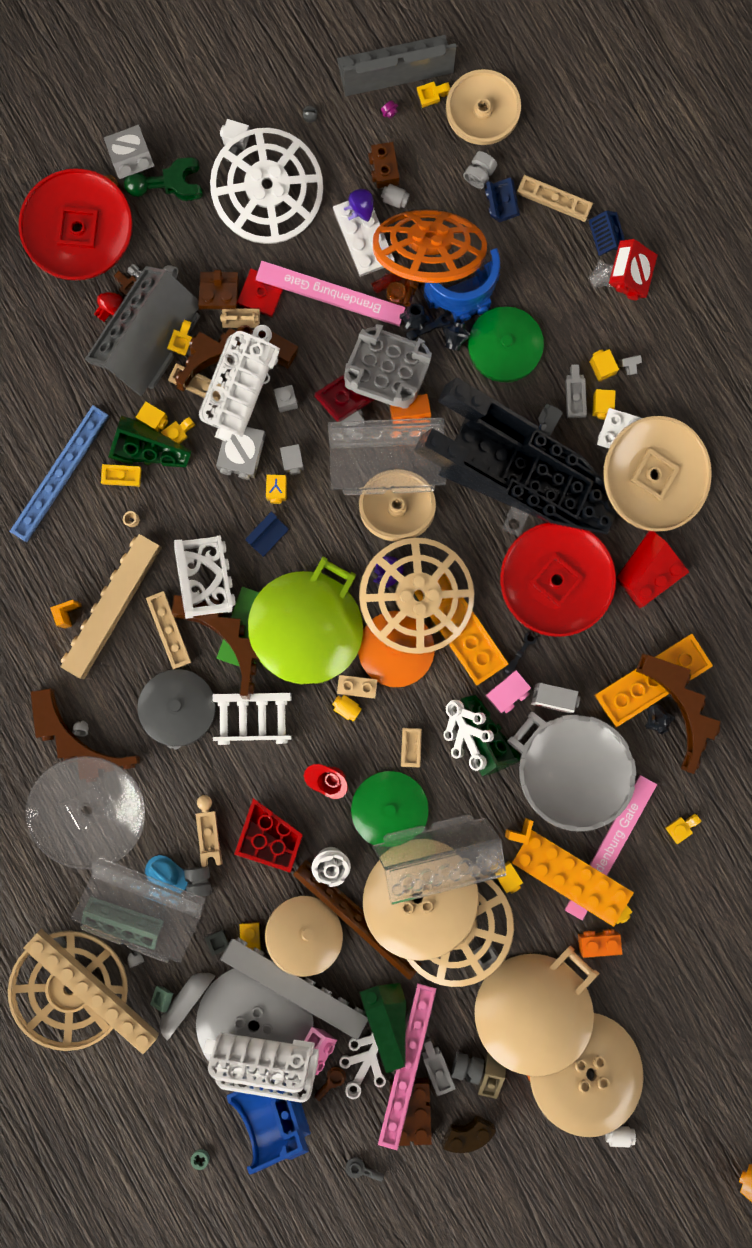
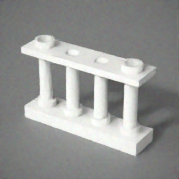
M291 693L251 694L250 700L242 699L240 694H213V702H218V706H220V737H213V741H218V745H229L230 741L276 740V744L288 743L292 736H286L285 705H287V701H292ZM268 701H276V705H278V736H266V705H268ZM229 702H237V706H239V737H228L227 706H229ZM249 702H256V705H258L259 736H247V706Z

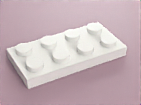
M349 201L333 206V211L361 277L384 268L378 262L372 248L373 236L380 223L374 208L368 222L360 217L348 220L347 217L352 216L354 211L350 209L344 210L345 207L349 206ZM384 233L379 234V245L382 250L389 247ZM392 253L387 255L389 259L395 262Z

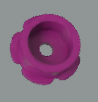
M392 100L386 103L381 108L383 117L388 116V118H392L398 112V104H395Z

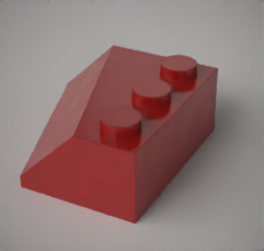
M648 531L616 579L638 608H641L688 574L689 571L664 539L654 531Z
M253 798L234 855L291 873L303 835Z

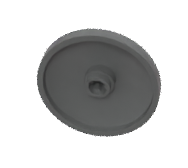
M181 669L168 670L153 677L143 688L138 701V716L143 729L155 741L172 747L186 746L202 738L210 729L216 712L213 692L209 685L197 674Z

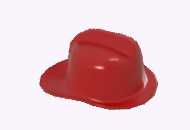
M313 764L308 766L304 772L306 784L329 798L339 799L347 793L348 784L345 775L337 767Z

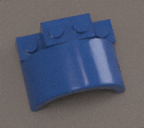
M498 249L490 250L492 255L491 261L484 265V270H476V277L447 289L439 283L425 282L424 298L429 309L441 307L451 311L454 320L461 322L469 320L474 314L478 313V315L487 312L491 306L490 296L500 276Z
M277 1090V1092L280 1094L285 1093V1091ZM233 1092L227 1095L228 1103L240 1114L251 1140L253 1160L252 1164L247 1166L249 1174L257 1173L285 1159L292 1160L309 1152L305 1136L310 1135L311 1132L301 1102L241 1092Z

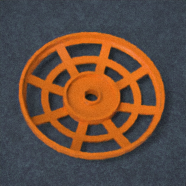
M413 210L394 215L381 223L373 236L372 248L378 262L390 272L418 282L442 283L464 278L480 268L487 255V241L482 231L467 219L444 211ZM420 218H436L434 222L423 221ZM411 220L415 223L411 227H401ZM399 221L395 226L387 227L390 224ZM448 221L457 227L449 228L442 223ZM391 232L390 241L392 245L382 250L379 245V234ZM396 233H408L407 239L398 242ZM453 233H463L465 242L455 239ZM469 233H475L482 242L481 250L470 245L471 238ZM409 245L417 253L413 254L403 247ZM453 245L460 247V249L454 252L453 254L448 253V250H450ZM397 251L402 256L413 260L411 268L409 269L395 263L387 255ZM467 251L477 256L471 263L458 269L453 260L461 257ZM440 254L442 257H425L424 255ZM421 262L431 264L446 263L449 271L422 272L418 271Z

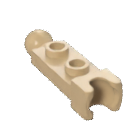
M202 795L197 800V806L202 810V813H196L201 866L206 867L208 865L209 857L215 859L216 865H222L216 811L209 812L212 800L209 796Z

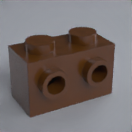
M393 142L371 145V153H368L369 164H373L374 171H371L372 182H376L377 189L384 188L385 186L388 187L389 184L399 185V172Z

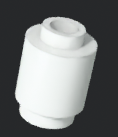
M620 1126L616 1130L605 1134L606 1142H609L610 1147H630L635 1145L636 1134L635 1130L629 1126Z

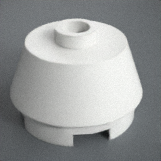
M335 847L322 849L312 863V873L319 883L329 884V887L342 884L351 869L348 857Z

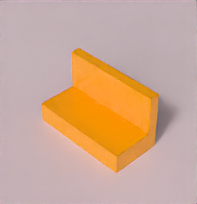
M70 600L50 607L56 626L65 629L72 627L68 612L82 607L81 603Z
M525 818L522 833L507 829L505 837L512 841L528 844L534 821Z

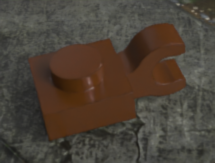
M120 271L114 275L115 280L122 285L119 290L126 296L136 282V279L133 276L127 279Z

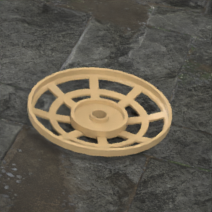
M427 538L403 539L383 548L367 565L359 590L361 612L370 631L387 646L406 653L422 654L433 652L451 643L466 627L474 605L473 581L462 559L446 545ZM411 544V556L401 558L392 565L382 558L397 547ZM419 544L435 546L444 550L449 555L443 563L433 557L420 555ZM454 560L460 565L468 583V589L458 590L456 580L448 569ZM413 561L414 573L404 577L396 570L401 565ZM421 561L432 563L438 569L432 576L423 573ZM378 564L386 571L380 581L378 594H366L369 577L373 568ZM444 573L450 581L452 590L442 591L437 582ZM392 576L399 582L395 593H384L386 583L389 577ZM416 590L423 592V599L421 601H416L413 597ZM469 597L466 615L461 625L457 627L451 619L457 609L458 598ZM442 598H453L451 608L446 616L439 609ZM385 601H396L400 611L394 618L387 611ZM367 602H379L380 610L388 622L381 631L375 626L370 617ZM434 614L441 621L433 628L424 630V618ZM406 616L416 619V630L407 629L399 625V623ZM445 626L453 633L441 643L424 647V636L436 633ZM394 628L403 634L416 636V648L399 645L388 639L387 636Z
M473 869L471 871L474 876L487 883L498 895L487 901L479 893L481 905L478 907L477 916L484 912L487 913L488 931L478 929L476 918L470 933L454 949H462L467 959L460 962H448L450 952L441 956V959H431L432 962L439 965L437 977L423 970L414 960H408L410 965L420 975L439 985L463 987L486 979L502 965L512 945L514 918L507 897L492 879ZM501 903L507 918L506 936L494 933L495 920L491 908ZM475 936L486 939L482 948L474 955L469 944L474 940ZM492 941L504 944L496 961L484 971L478 960L487 952ZM471 965L477 975L465 980H445L447 968H462Z
M59 931L49 934L53 939L66 936L67 947L64 949L74 958L75 954H80L91 959L92 962L86 968L92 973L99 967L103 974L105 985L115 994H122L121 1000L125 1003L127 1002L128 981L125 968L118 955L109 945L94 935L79 931ZM75 937L92 940L105 950L99 956H95L87 950L75 948ZM26 950L22 953L14 965L9 978L8 1002L12 1016L24 1034L44 1047L53 1050L72 1051L89 1047L102 1040L112 1031L113 1027L77 995L67 993L64 989L65 985L50 971L48 972L51 975L45 984H35L37 974L43 966L39 962L30 975L29 983L16 985L17 976L22 964L29 955L32 956ZM110 955L119 968L122 986L111 985L109 973L103 964ZM28 992L30 1004L36 1013V1016L28 1024L19 1011L16 993ZM35 992L46 993L49 1003L42 1010L36 1001ZM84 1008L90 1015L89 1018L81 1022L73 1023L74 1012ZM53 1009L65 1013V1023L55 1021L47 1015ZM43 1021L51 1027L64 1030L63 1042L47 1039L33 1029ZM94 1021L102 1029L101 1032L89 1039L71 1042L72 1030L84 1028Z

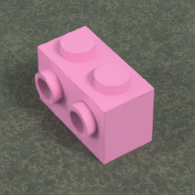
M516 670L485 696L499 713L505 712L507 714L515 707L513 704L518 699L522 701L530 694L528 691L531 687Z
M311 1027L304 1041L314 1042V1049L319 1050L315 1074L318 1075L323 1070L328 1056L333 1052L337 1039L323 1029Z

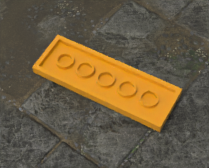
M444 573L437 582L442 591L452 590L450 581ZM416 590L414 594L421 601L423 599V592ZM464 597L458 598L457 609L451 619L457 627L461 625L468 608V603ZM442 598L439 609L446 616L451 608L453 598ZM472 611L466 627L448 645L477 686L507 666L508 662ZM434 614L429 616L435 625L441 622ZM446 626L439 630L445 640L453 634Z
M693 634L688 635L655 656L656 658L690 669V680L713 666ZM636 668L594 696L616 728L669 693L655 680L636 672Z
M531 830L528 844L523 843L512 864L613 927L634 894L631 890Z

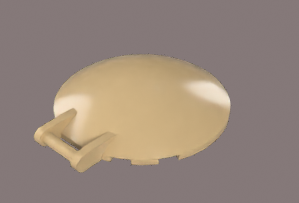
M571 945L558 959L541 954H523L509 958L493 974L484 979L475 1003V1023L479 1038L487 1052L499 1064L513 1072L528 1076H545L560 1072L579 1058L590 1040L594 1023V1011L587 987L600 973L588 966L574 952L575 949ZM568 957L588 975L585 981L564 962Z

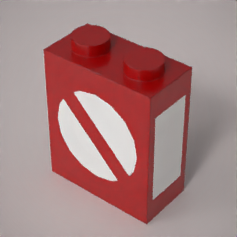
M636 239L620 241L609 284L616 288L617 292L627 295V298L630 300L647 298L657 254Z

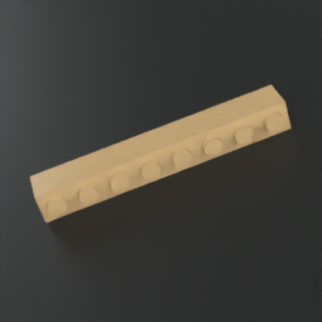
M140 534L132 539L130 543L131 548L128 553L122 556L119 569L114 570L112 573L110 584L108 587L105 586L100 594V601L95 603L90 611L92 613L90 618L83 622L81 633L79 636H75L71 642V650L69 653L66 652L61 659V668L80 679H85L162 549L158 544Z
M42 928L26 944L24 949L139 1052L144 1054L157 1040L159 1033Z

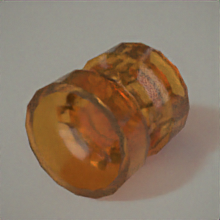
M399 282L391 283L387 288V301L397 305L403 304L406 294L404 285Z

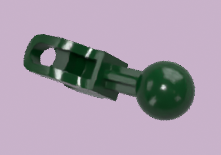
M179 158L175 160L171 167L163 169V176L145 177L142 173L138 172L127 176L124 180L125 190L134 197L144 195L148 189L164 187L166 194H174L182 201L198 200L203 196V190L199 185L188 184L184 181L187 175L196 173L199 170L200 165L196 158Z

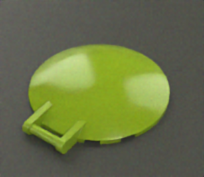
M324 556L315 572H292L268 583L255 598L249 613L248 636L252 649L260 659V662L277 677L296 684L323 683L341 674L353 662L362 643V616L356 601L348 592L357 574L345 571L327 561L328 558ZM323 567L346 579V583L343 585L321 573Z

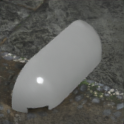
M211 973L193 975L171 1002L168 1011L163 1013L160 1020V1030L167 1041L207 989L215 975Z

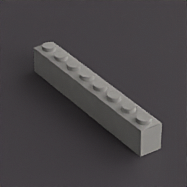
M239 937L237 940L231 939L220 958L221 961L358 1040L368 1021V1018L364 1016L365 1011L358 1007H355V1009L348 1006L349 1002L341 997H338V999L331 997V991L324 987L321 990L314 987L315 982L307 977L303 980L286 973L272 959L268 960L263 957L265 954L263 951L256 947L253 950L246 947L248 943Z

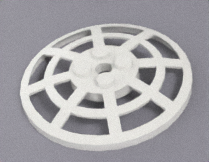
M256 128L237 135L222 148L211 172V196L218 215L234 233L252 242L275 244L297 236L313 221L322 201L323 178L315 156L300 139L279 129ZM263 133L278 134L289 138L293 143L288 149L274 144H264ZM255 134L257 145L245 149L238 156L228 151L239 140ZM299 147L311 159L316 174L305 175L301 163L293 155ZM266 149L280 152L283 156L278 162L267 160ZM258 151L260 161L252 166L242 160L248 154ZM224 157L232 162L228 173V186L216 188L217 171ZM289 160L296 166L299 172L298 176H288L284 169ZM238 166L246 172L244 183L233 184L234 173ZM263 180H270L273 184L270 189L263 188ZM317 182L316 201L312 211L309 213L301 206L306 195V183ZM301 183L300 195L298 200L295 201L288 195L290 184ZM235 192H246L250 201L245 208L238 202ZM229 194L233 205L241 213L235 223L223 211L218 196ZM283 201L292 207L287 213L276 217L275 207ZM256 205L267 208L269 218L257 217L252 215L251 212ZM296 212L305 219L294 230L279 235L277 223L288 220ZM247 219L258 224L270 225L271 236L254 235L244 231L241 227Z

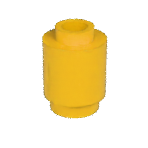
M338 695L332 704L335 706L333 710L347 720L354 721L362 710L358 703L346 695L342 697Z

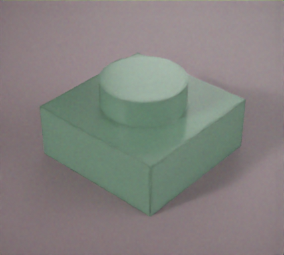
M156 986L150 1005L160 1012H167L173 993L163 986Z

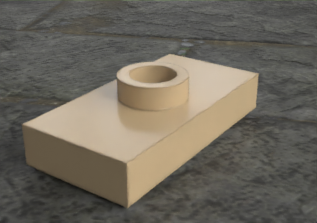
M402 728L401 767H420L422 729Z

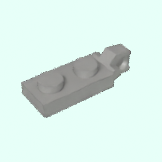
M571 365L570 375H566L565 380L567 418H582L587 416L584 375H579V365Z
M430 1038L425 1039L423 1044L426 1051L422 1053L423 1061L438 1097L456 1088L439 1047H433Z

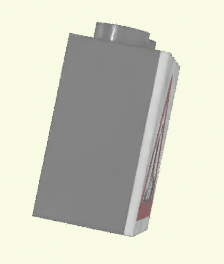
M538 683L535 684L531 705L574 713L575 707L578 708L580 696H578V691Z

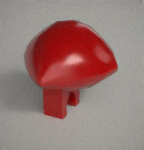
M114 292L99 294L97 296L99 307L94 315L105 322L110 314H115L124 299L121 295Z

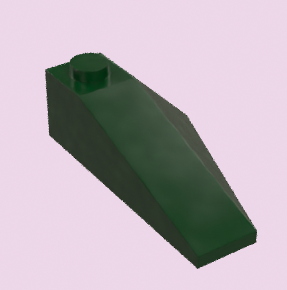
M121 415L108 458L126 464L144 462V465L159 463L163 466L186 468L192 451L140 421Z
M476 695L463 697L461 702L465 709L474 713L482 712L486 716V721L483 724L477 725L473 720L465 718L466 724L483 731L490 730L494 734V738L490 742H483L480 738L472 735L480 755H483L487 760L486 767L479 770L482 777L494 774L520 762L521 757L518 751L507 742L508 739L500 731L502 729L499 724L495 725L491 720L490 712Z
M401 984L379 985L361 991L360 995L386 1073L406 1067V1000Z

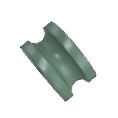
M200 1149L194 1152L191 1157L193 1168L202 1170L207 1166L210 1159L207 1151ZM197 1155H199L200 1158H205L203 1161L204 1164L195 1161L197 1159Z

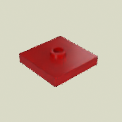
M250 269L237 305L248 309H260L261 314L272 318L284 289L257 281L258 271Z

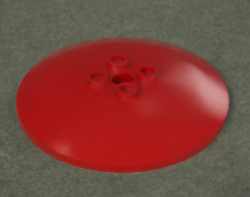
M66 169L45 177L31 189L22 204L18 226L20 239L26 253L40 269L54 277L65 280H86L105 273L122 258L131 239L133 223L131 210L124 194L110 179L90 170ZM81 224L82 229L79 232L73 231L74 225Z
M544 523L524 532L510 546L502 563L500 585L503 599L508 609L521 624L542 635L564 637L585 631L601 619L608 610L614 596L616 573L610 553L601 540L593 533L586 530ZM559 575L562 583L554 585L551 580L552 576Z

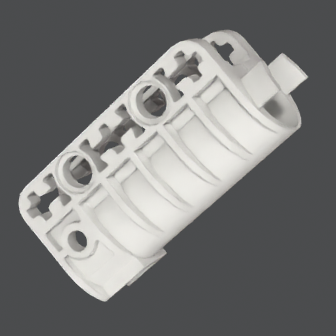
M237 331L228 337L199 411L201 421L218 428L215 435L216 438L230 441L232 434L243 437L267 373L270 369H273L280 348L243 331ZM236 337L239 338V342L241 343L240 346H239V345L236 346V344H237V341L235 340ZM228 355L233 356L234 364H230L227 361ZM221 374H225L226 382H222ZM214 391L219 392V394H220V399H219V401L214 400V398H213V392H214ZM211 410V414L213 415V417L208 418V414H206V411Z
M222 1032L218 1034L216 1040L206 1039L204 1053L211 1054L208 1072L221 1089L295 1102H305L311 1096L319 1057V1050L314 1049V1042L294 1039L293 1044ZM238 1084H243V1085H247V1086H245V1087H240ZM304 1089L306 1094H302V1097H299L297 1092ZM277 1090L285 1091V1093L280 1094L277 1092Z

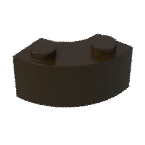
M478 1115L466 1125L457 1126L450 1124L442 1140L443 1149L453 1153H469L478 1150L492 1139L496 1132L495 1125Z

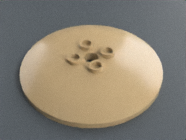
M651 416L639 419L626 426L615 437L607 452L604 463V484L607 496L617 513L637 528L657 532L672 530L686 524L700 511L710 490L712 472L707 449L697 433L677 419L666 416ZM653 469L658 473L655 480L650 475Z
M428 841L411 842L385 854L369 874L363 894V912L367 926L374 938L381 946L394 955L415 961L439 958L459 946L470 933L479 907L477 882L467 863L450 848ZM418 893H421L423 895V901L419 904H415L413 900L414 896Z
M594 1013L592 1034L579 1058L560 1072L545 1076H530V1083L539 1108L550 1122L561 1130L576 1136L597 1137L619 1128L634 1112L643 1088V1066L639 1051L626 1030L614 1020ZM590 1068L593 1069L595 1074L592 1080H589L586 1076V1072Z

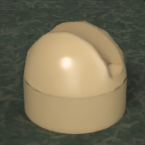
M133 511L126 512L123 516V523L128 527L138 526L139 516Z

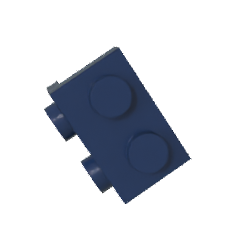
M510 177L496 183L486 182L487 189H485V193L490 201V216L498 222L519 216L513 179Z

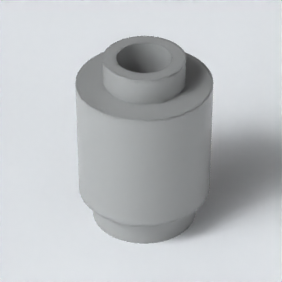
M389 184L388 187H384L381 197L384 198V203L400 209V207H406L410 194L402 188Z

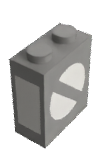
M139 125L104 137L119 179L154 167Z
M246 427L243 437L232 434L230 441H222L216 464L220 473L225 475H231V473L238 474L239 478L249 480L250 477L255 478L266 436L265 431Z

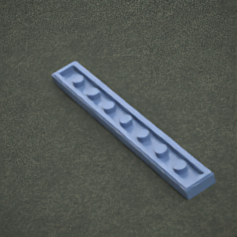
M92 405L9 532L28 542L110 416Z

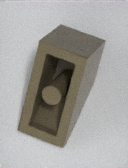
M489 1053L484 1062L478 1095L497 1099L505 1080L506 1068L499 1064Z

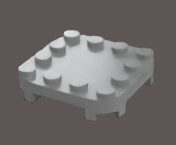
M376 324L375 327L367 328L366 330L362 329L350 359L346 363L344 374L345 387L383 403L408 408L417 398L429 368L432 353L425 345L424 340L418 338L416 342L382 330L383 325Z

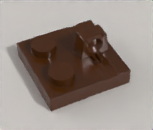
M221 270L200 272L199 309H237L238 272H222Z

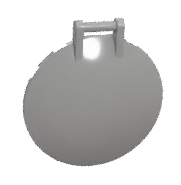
M530 712L526 722L507 742L522 754L519 767L520 783L523 793L533 810L548 823L569 831L595 830L614 821L626 809L635 790V761L624 738L613 727L594 717L566 715L546 723L537 714ZM535 723L538 726L537 730L525 745L521 744L519 741Z

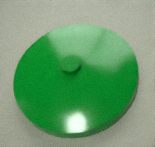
M498 307L485 312L474 323L470 331V338L468 339V352L473 365L485 377L498 382H513L529 375L538 365L544 348L543 335L538 323L528 313L514 307Z
M383 771L368 777L356 790L351 806L352 820L358 833L370 844L383 849L401 848L413 842L423 831L429 811L428 801L421 786L410 776L396 771Z

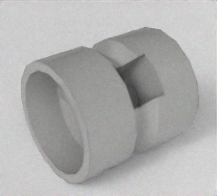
M479 151L473 158L472 165H469L464 172L463 177L472 186L482 189L498 164L493 157Z

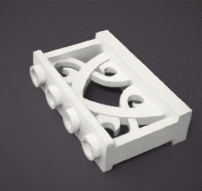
M221 535L182 541V539L174 540L185 619L193 618V616L232 612V607L235 606V596L230 593L232 579L231 576H227L229 561L224 558L226 544L225 541H221ZM211 546L216 549L215 556L209 554L210 550L206 552L205 556L201 555L205 547ZM199 548L198 553L184 551L185 549ZM194 561H196V567L194 569H190L188 567V564L192 563L194 565ZM201 564L207 566L216 574L214 581L206 590L200 582L188 579V577L198 572ZM221 581H223L224 588L219 587ZM197 586L202 593L200 594L199 590L197 592H192L191 589ZM222 594L225 600L223 603L216 605L210 601L209 597L211 595L213 599L219 600L216 595ZM204 600L208 604V606L193 608L194 605H197L203 602Z

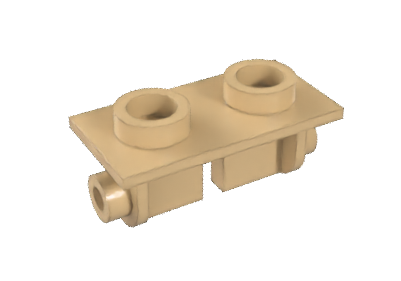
M222 309L220 316L222 328H239L245 325L255 328L260 324V309Z
M339 675L337 694L375 699L377 679Z

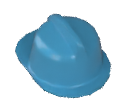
M163 855L154 856L148 861L145 868L146 878L155 888L163 894L173 897L185 891L188 882L185 881L184 870L175 862Z

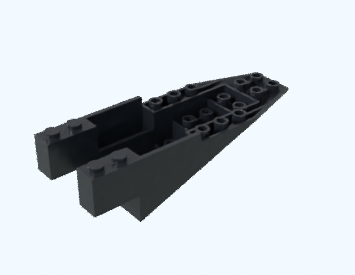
M456 377L445 385L438 402L465 417L455 440L450 439L433 428L421 435L413 451L441 467L438 475L551 524L608 534L617 511L607 496L604 480L583 456L539 431V426Z

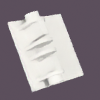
M609 408L602 430L598 436L597 445L610 448L615 437L626 426L642 418Z

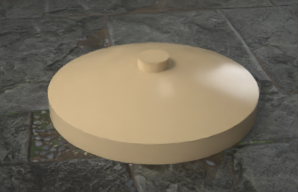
M481 69L464 74L452 85L446 101V115L453 131L465 141L477 145H490L505 139L516 127L521 112V99L517 88L510 79L493 70Z
M392 470L375 476L365 485L359 499V512L366 528L377 537L388 541H400L421 535L431 525L435 515L436 501L433 490L424 479L408 471Z
M298 896L286 900L272 912L266 925L265 943L271 959L281 970L294 976L307 977L325 971L335 962L342 947L343 932L337 914L315 897Z

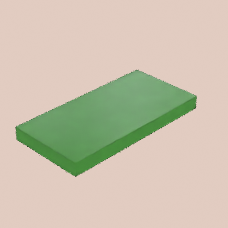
M245 587L241 588L231 618L241 619L243 625L246 626L245 636L242 638H249V613L259 592ZM223 639L216 659L240 667L234 651Z

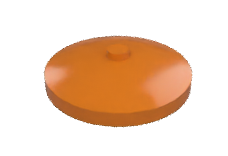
M399 611L388 612L390 616L394 618ZM383 614L372 619L379 631L388 624ZM406 616L399 625L407 629L416 630V619ZM424 623V630L429 629ZM366 625L363 629L362 643L358 655L365 672L372 679H377L379 684L388 687H405L417 682L426 674L432 664L435 651L415 654L395 650L380 641ZM395 628L387 636L388 639L399 645L416 648V636L403 634ZM432 634L424 636V647L433 646Z

